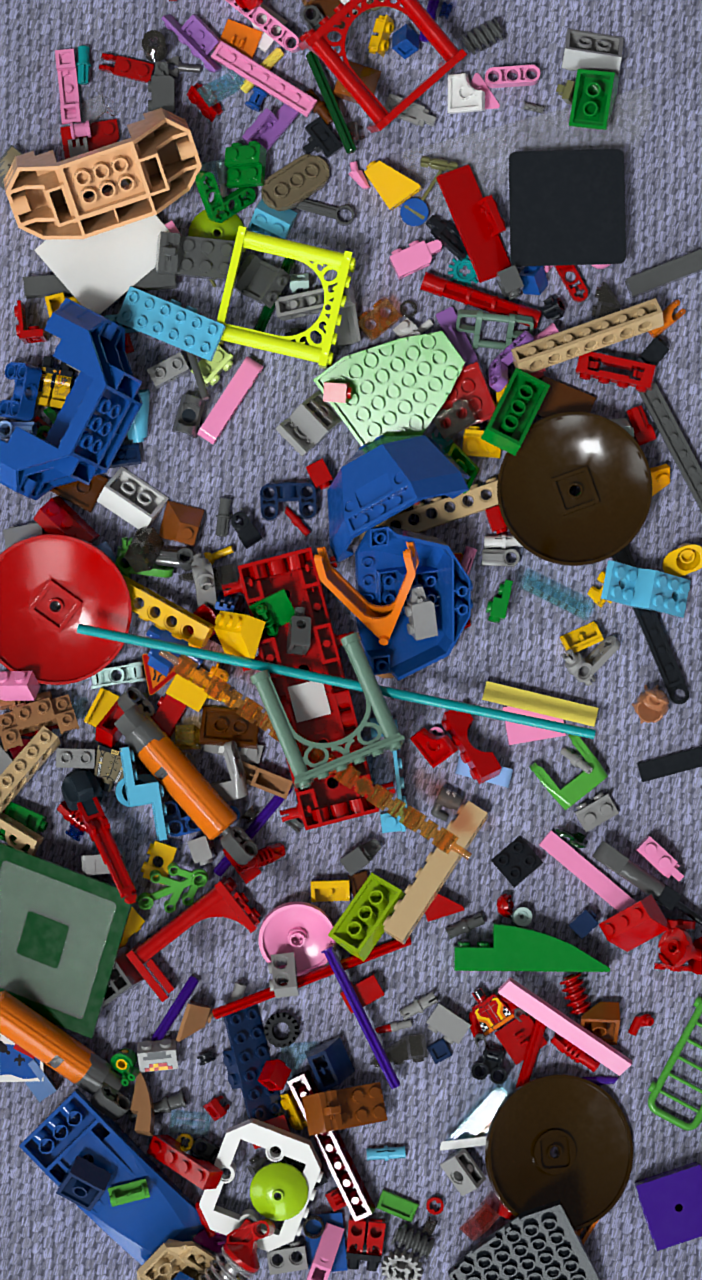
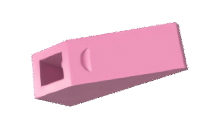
M326 1222L306 1280H328L345 1230L344 1228Z

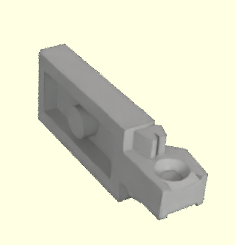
M389 94L384 108L389 112L403 98ZM414 102L396 117L421 127L424 124L434 127L436 117L428 114L429 110Z

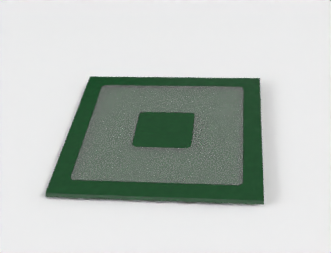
M0 842V992L7 991L51 1023L92 1039L132 904L125 903V897L121 898L116 886Z

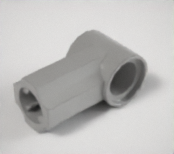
M483 549L482 566L515 567L520 560L519 553L514 549ZM507 554H515L517 557L516 561L508 563L505 559Z

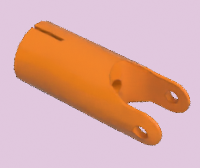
M680 300L673 301L662 310L664 326L648 331L653 338L658 337L686 313L685 309H681L672 316L674 309L680 305Z

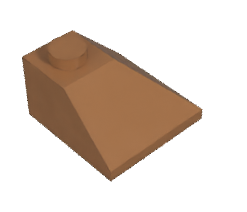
M189 1000L176 1041L180 1042L204 1028L206 1022L210 1023L213 1013L210 1011L211 1006Z

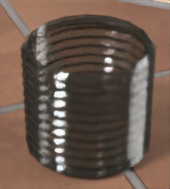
M317 1215L308 1216L303 1223L304 1234L311 1239L319 1238L324 1232L323 1219ZM310 1220H317L321 1223L322 1229L317 1234H311L305 1228L306 1223Z

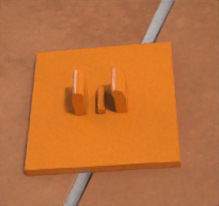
M228 19L220 40L253 59L263 32Z

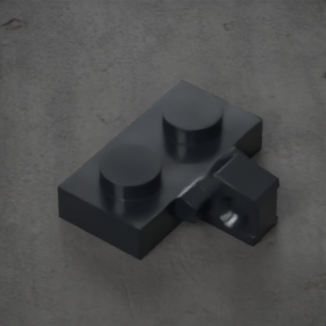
M320 116L305 127L306 132L310 136L307 139L309 143L302 150L305 155L311 154L313 151H316L317 154L322 151L328 159L343 148V145Z

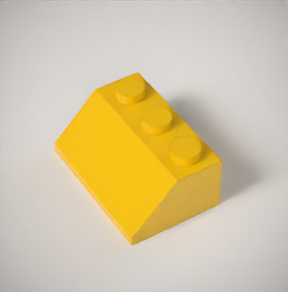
M220 611L215 619L216 625L214 630L224 653L254 659L266 622L245 614Z

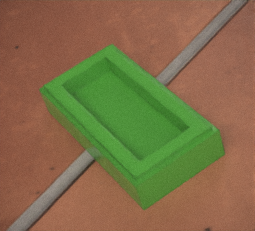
M383 1189L376 1208L412 1222L419 1204Z

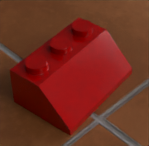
M60 496L51 498L38 510L33 518L48 534L74 536L91 544L100 536Z
M652 894L598 924L607 940L626 952L671 928Z

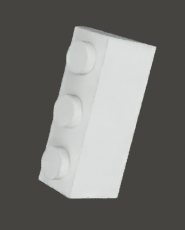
M121 467L104 486L97 502L145 533L169 498Z

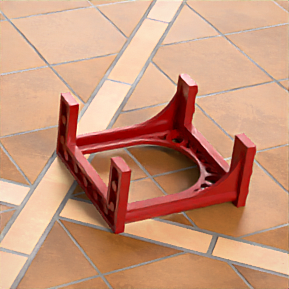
M349 0L345 5L340 3L333 10L335 12L334 15L330 18L328 15L319 22L321 26L318 29L314 30L312 28L306 31L299 38L301 42L297 44L301 50L308 48L316 54L373 122L366 128L371 133L379 132L467 55L463 49L458 50L418 0H397L394 4L390 0H385L384 2L373 0L371 4H368L366 0ZM375 7H390L404 13L443 58L438 64L439 68L389 112L351 68L345 52V40L350 25L362 12ZM353 9L357 10L356 15L352 13ZM340 22L345 23V27L343 29L333 27L334 25H341L342 23ZM332 31L338 32L341 35V39L338 42H332L327 37L328 33ZM331 46H340V52L337 53L336 48L333 50Z
M224 876L201 898L143 943H138L126 954L162 1002L169 998V993L176 987L152 957L195 923L211 917H224L235 920L246 927L250 933L258 928L256 925L260 923L259 917L261 915L254 907L251 909L248 906V898L243 892L238 893L235 889L237 884L231 877L227 879Z

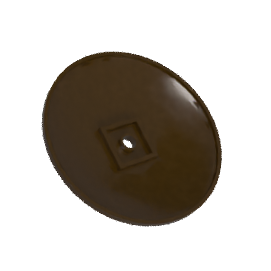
M559 413L548 416L531 425L515 456L508 452L506 453L498 475V504L510 533L533 555L559 565H590L619 553L641 530L649 513L652 500L651 471L639 444L617 423L591 413ZM578 486L581 489L580 494L572 496L570 494L571 487Z

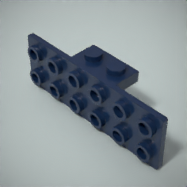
M257 1004L224 1016L231 1049L223 1051V1062L227 1067L228 1082L231 1088H241L248 1118H254L263 1122L284 1114L280 1102L279 1090L269 1091L258 1081L266 1061H270L271 1058Z

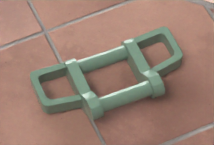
M460 309L457 313L456 330L474 333L472 348L474 349L482 347L504 350L512 343V338H517L524 332L514 330L515 322L529 324L528 332L532 335L534 318L516 314L502 315L484 313L483 310ZM462 317L476 318L475 326L460 324V319ZM482 320L508 323L505 342L479 340Z

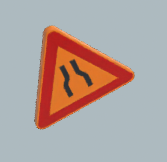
M143 654L142 659L150 695L155 694L176 674L182 671L181 666L175 665L166 677L149 666L147 663L150 657L148 654Z

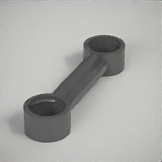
M305 199L291 208V210L300 209L336 219V222L341 226H348L354 220V211L347 205L336 208ZM341 210H349L352 218L348 222H342L338 218V213Z

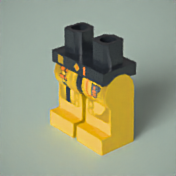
M44 356L41 366L38 365L42 370V376L35 405L61 409L65 403L66 396L72 389L74 373L72 368L62 361L60 369L53 368L55 358Z

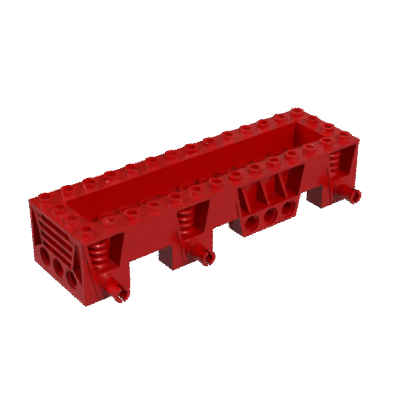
M311 547L239 565L238 581L221 584L223 590L231 588L230 590L223 591L224 597L239 592L244 593L251 617H254L249 608L250 605L283 588L290 593L289 600L294 610L295 607L306 608V617H311V641L306 655L286 653L288 623L278 628V635L276 637L262 633L258 645L259 654L255 656L254 660L293 668L307 665L309 671L346 678L338 649H340V646H343L340 640L354 633V631L340 635L334 634ZM334 556L329 557L330 562L335 561ZM336 562L331 563L334 568H337ZM243 667L244 672L251 670L250 668ZM270 673L271 680L294 731L302 738L315 743L324 739L330 743L345 738L358 727L349 689L324 684L331 714L297 723L288 687L309 681ZM357 736L354 738L355 742L350 746V753L363 748V745L358 742ZM296 740L300 752L304 757V753L307 750L308 746H305ZM315 748L308 755V760L314 764L321 762L325 758V753ZM331 748L327 749L329 752L327 763L343 756L337 751L331 752ZM367 759L357 765L353 762L348 764V768L343 771L329 772L330 776L321 780L318 777L315 778L308 788L302 790L300 787L295 788L298 804H296V807L280 810V815L289 814L288 816L281 817L282 822L300 818L305 830H310L379 812L377 799L381 796L395 794L394 788L386 790V788L394 786L393 781L376 786L373 784ZM288 764V767H289L290 773H291V777H292V781H293V784H294V776H293V773H292V771H291V768H290V766H289V764ZM330 777L338 779L339 784L336 788H330L327 785Z

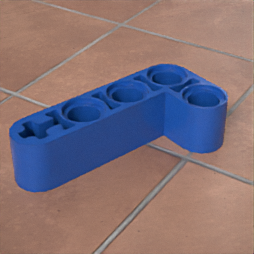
M172 800L164 803L166 806L174 804L176 807V812L173 815L167 813V816H164V822L169 824L170 836L178 837L201 831L199 827L196 829L190 827L189 821L191 818L189 816L182 817L180 806L176 801ZM230 805L232 810L237 812L238 816L234 821L236 822L240 818V810L238 807ZM172 823L180 824L181 830L179 833L171 831L170 826Z

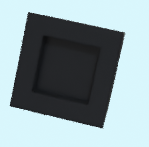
M654 338L639 358L647 364L657 365L670 349L667 348L668 344L663 339Z

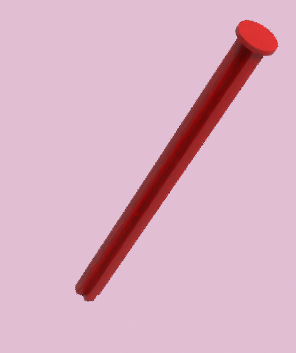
M537 1019L515 1089L530 1081L546 1027Z

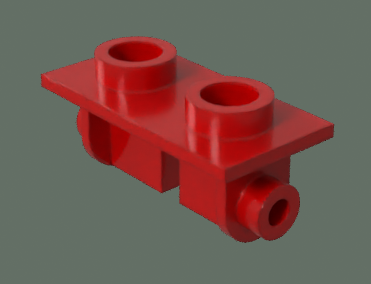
M196 83L190 87L186 95L190 102L201 110L205 118L213 122L216 116L223 113L222 106L214 97L209 101L207 100L211 94L202 84Z

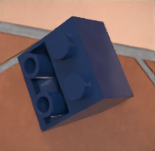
M340 1036L305 1051L322 1092L340 1085L355 1072Z

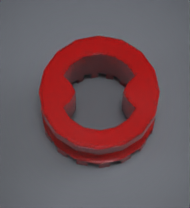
M432 1196L426 1203L428 1212L433 1215H438L443 1211V1201L437 1196ZM436 1200V1203L441 1204L437 1211L429 1207L430 1203Z

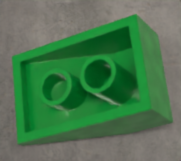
M577 70L569 126L607 130L619 83V77L615 72Z

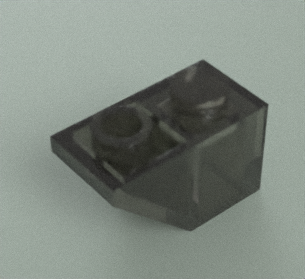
M602 282L601 287L597 286L595 298H598L597 306L593 305L591 316L594 317L593 320L618 312L621 308L620 303L608 284Z

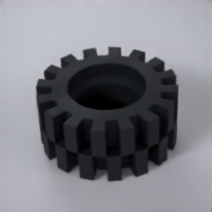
M278 1012L270 1016L264 1028L265 1037L274 1047H289L295 1042L299 1034L297 1020L286 1012ZM286 1023L289 1027L288 1035L278 1037L274 1032L276 1024Z

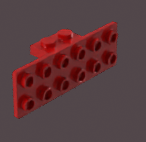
M470 165L438 175L436 177L479 282L482 283L495 278L497 272L511 267L499 234L504 232L506 228L504 219L499 214L497 202L493 199L492 195L483 198Z

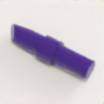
M611 1076L582 1077L596 1085L615 1084L618 1080V1077Z

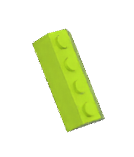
M371 873L328 936L349 953L365 961L384 934V921L388 916L393 915L395 904L399 899L403 900L405 894L399 888Z

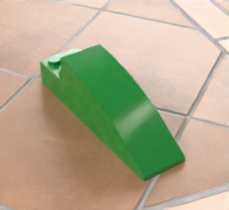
M492 922V945H489L487 941H477V945H470L469 941H458V945H453L454 971L610 972V968L568 941L532 928L513 924Z

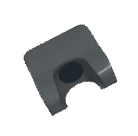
M182 395L172 432H182L196 439L206 401L193 395Z

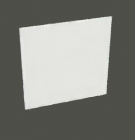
M309 681L288 687L297 723L331 714L324 684Z

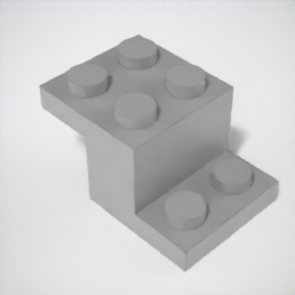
M319 390L301 403L289 418L279 424L276 430L292 445L296 452L304 456L317 446L334 427L340 424L342 419L329 402H323V393Z

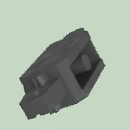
M159 61L155 63L154 76H151V81H148V92H151V100H148V111L163 108L175 114L176 82L169 76L168 63Z

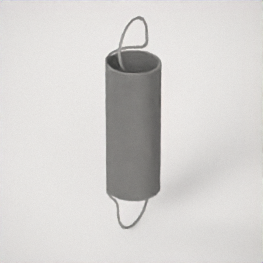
M525 102L524 108L521 109L543 113L544 108L547 107Z

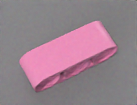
M535 65L492 67L486 71L484 81L490 88L532 86L539 81L540 69ZM530 71L534 72L536 74V78L529 79L526 76V73ZM509 73H515L517 75V79L510 80L508 79L507 75ZM495 74L498 80L492 82L488 79V76Z

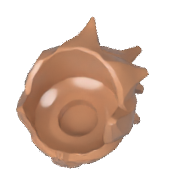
M645 685V692H641L637 702L632 703L635 712L639 715L641 724L644 722L656 723L669 710V699L667 694L658 689L659 685H656L654 689H648L647 685Z

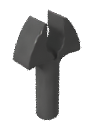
M179 56L166 61L168 64H175L178 67L174 70L169 69V75L174 78H178L180 72L201 73L202 71L201 65L182 64L179 61Z

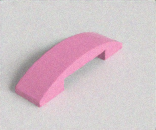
M74 48L55 50L62 125L70 124V122L81 123Z

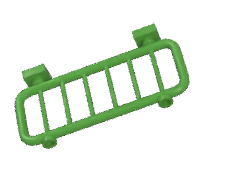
M699 995L693 1003L696 1009L657 1082L652 1081L648 1088V1091L651 1092L648 1098L650 1111L686 1131L696 1129L702 1122V1105L700 1109H697L662 1090V1087L668 1076L702 1094V1089L671 1073L677 1059L702 1072V1067L680 1056L686 1042L702 1050V1045L689 1039L695 1025L702 1028V1023L698 1022L702 1014V997ZM659 1093L696 1112L694 1120L691 1123H686L657 1107L655 1101Z

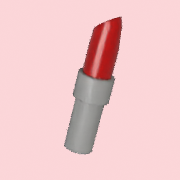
M411 1019L401 1022L396 1021L377 1027L375 1031L379 1034L391 1031L396 1032L400 1029L412 1027Z

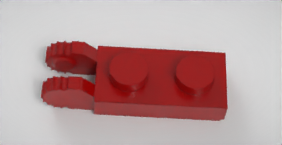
M102 53L101 58L115 62V66L113 68L103 64L99 65V70L139 82L148 83V81H151L154 64Z

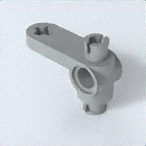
M198 553L193 556L191 564L197 606L200 607L203 604L209 603L208 606L215 609L217 599L212 565L205 558L204 554Z
M608 636L585 659L580 653H574L571 649L567 650L568 656L565 653L562 656L565 660V667L578 682H584L586 686H590L593 684L590 679L593 682L596 680L593 674L619 649L620 642L615 636Z

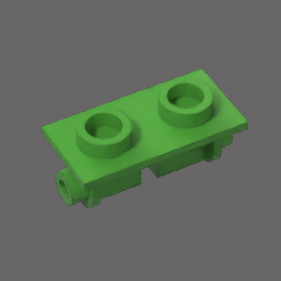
M146 1178L108 1188L112 1207L150 1197Z

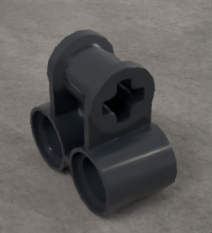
M485 1044L482 1063L476 1062L470 1068L473 1078L483 1080L489 1074V1078L493 1083L503 1084L507 1080V1072L500 1065L505 1048L498 1049ZM479 1065L483 1066L485 1070L484 1074L480 1077L474 1073L475 1067ZM496 1070L503 1072V1078L500 1081H495L493 1078V1073Z

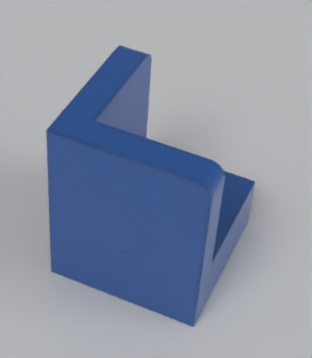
M405 24L392 34V49L404 59L408 58L419 50V34L409 25Z
M525 266L519 273L524 285V294L541 295L548 286L543 266Z

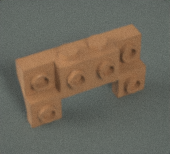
M69 694L51 700L45 697L37 698L29 704H18L16 708H12L13 711L0 715V737L5 751L17 746L22 747L21 735L40 730L43 725L47 728L58 724L61 734L72 729H79Z

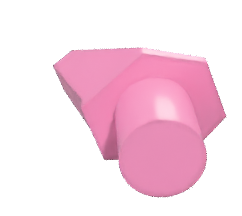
M357 161L349 163L351 172L348 174L362 189H369L370 186L363 171L358 169Z

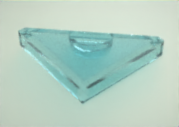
M316 1043L280 1048L281 1060L292 1070L287 1081L307 1058L305 1051L316 1047Z

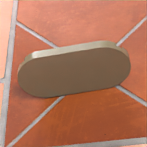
M311 154L300 156L264 181V186L261 189L262 200L268 207L277 211L291 209L327 184L329 180V166L327 162L317 155L310 156Z

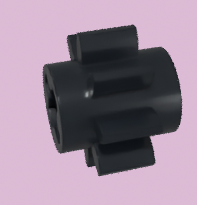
M553 296L543 301L545 305L541 309L545 318H551L554 321L563 317L562 312L565 311V305L560 298L556 299Z

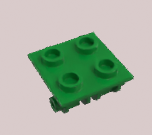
M284 588L249 606L255 618L266 622L263 634H268L271 637L278 635V628L288 623L291 616H294L295 611Z

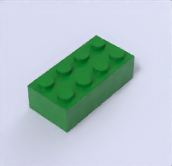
M516 368L481 439L515 456L529 431L550 385Z

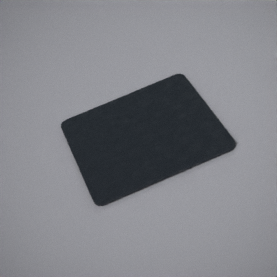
M620 149L516 151L510 154V259L513 265L517 267L621 264L625 261L624 153Z

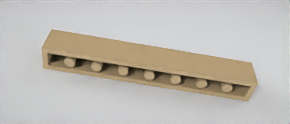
M470 801L466 805L462 804L457 812L459 814L455 821L451 820L447 826L448 832L445 836L439 838L436 843L438 847L434 852L431 851L425 860L427 863L424 868H420L415 875L417 879L413 885L410 883L404 892L406 894L403 900H398L394 906L395 912L392 916H388L383 923V926H385L383 928L384 932L402 944H405L488 818L486 811Z

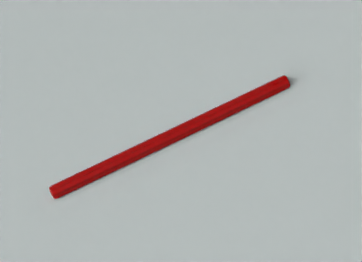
M410 937L405 944L395 939L374 947L365 961L353 955L340 960L344 970L409 946L412 942ZM330 964L298 976V988L333 975L334 972ZM283 982V983H281L280 985H281V986H284V985H286L287 983H286V982ZM269 987L213 1009V1016L215 1019H219L275 997V993L270 991Z

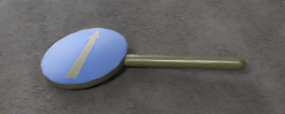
M443 170L438 171L421 199L411 198L402 204L400 215L407 225L412 227L420 226L427 220L429 211L424 200L435 185L436 177L441 175Z

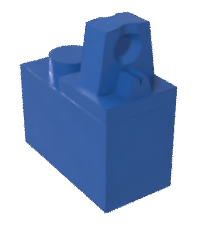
M151 625L146 633L152 639L188 646V642L184 639H176L171 635V632L160 630L154 625ZM151 649L148 653L150 658L147 664L167 677L183 655Z

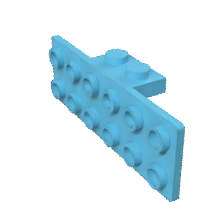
M132 286L129 287L116 322L209 361H212L226 327L224 324L197 314V309L187 305L186 308L180 307L182 303L171 299L168 302Z

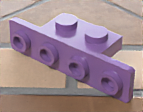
M171 14L164 15L161 18L165 22L166 28L173 31L178 36V40L182 44L187 45L196 58H200L203 61L204 67L208 71L213 73L221 71L222 67L210 55L221 40L196 14H192L183 26Z
M283 104L275 115L266 108L245 131L242 138L248 145L250 141H257L268 151L299 115V112L286 104Z
M453 307L437 313L436 318L442 331L445 332L466 361L464 367L479 362L465 332L456 330L457 315Z

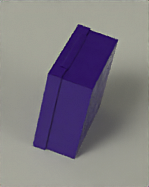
M693 1162L634 1182L657 1251L702 1236V1168L699 1163Z

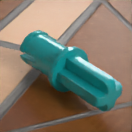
M78 46V63H76V67H78V83L80 85L89 84V68L91 67V63H89V46Z

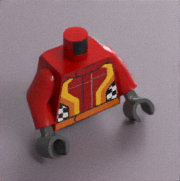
M481 987L472 992L477 1003L471 1006L472 1011L469 1013V1023L471 1024L470 1030L478 1048H480L478 1045L480 1040H484L487 1045L485 1036L511 1019L516 1018L519 1022H522L519 1019V1015L524 1013L528 1016L527 1012L499 993L495 994L493 992L487 996Z

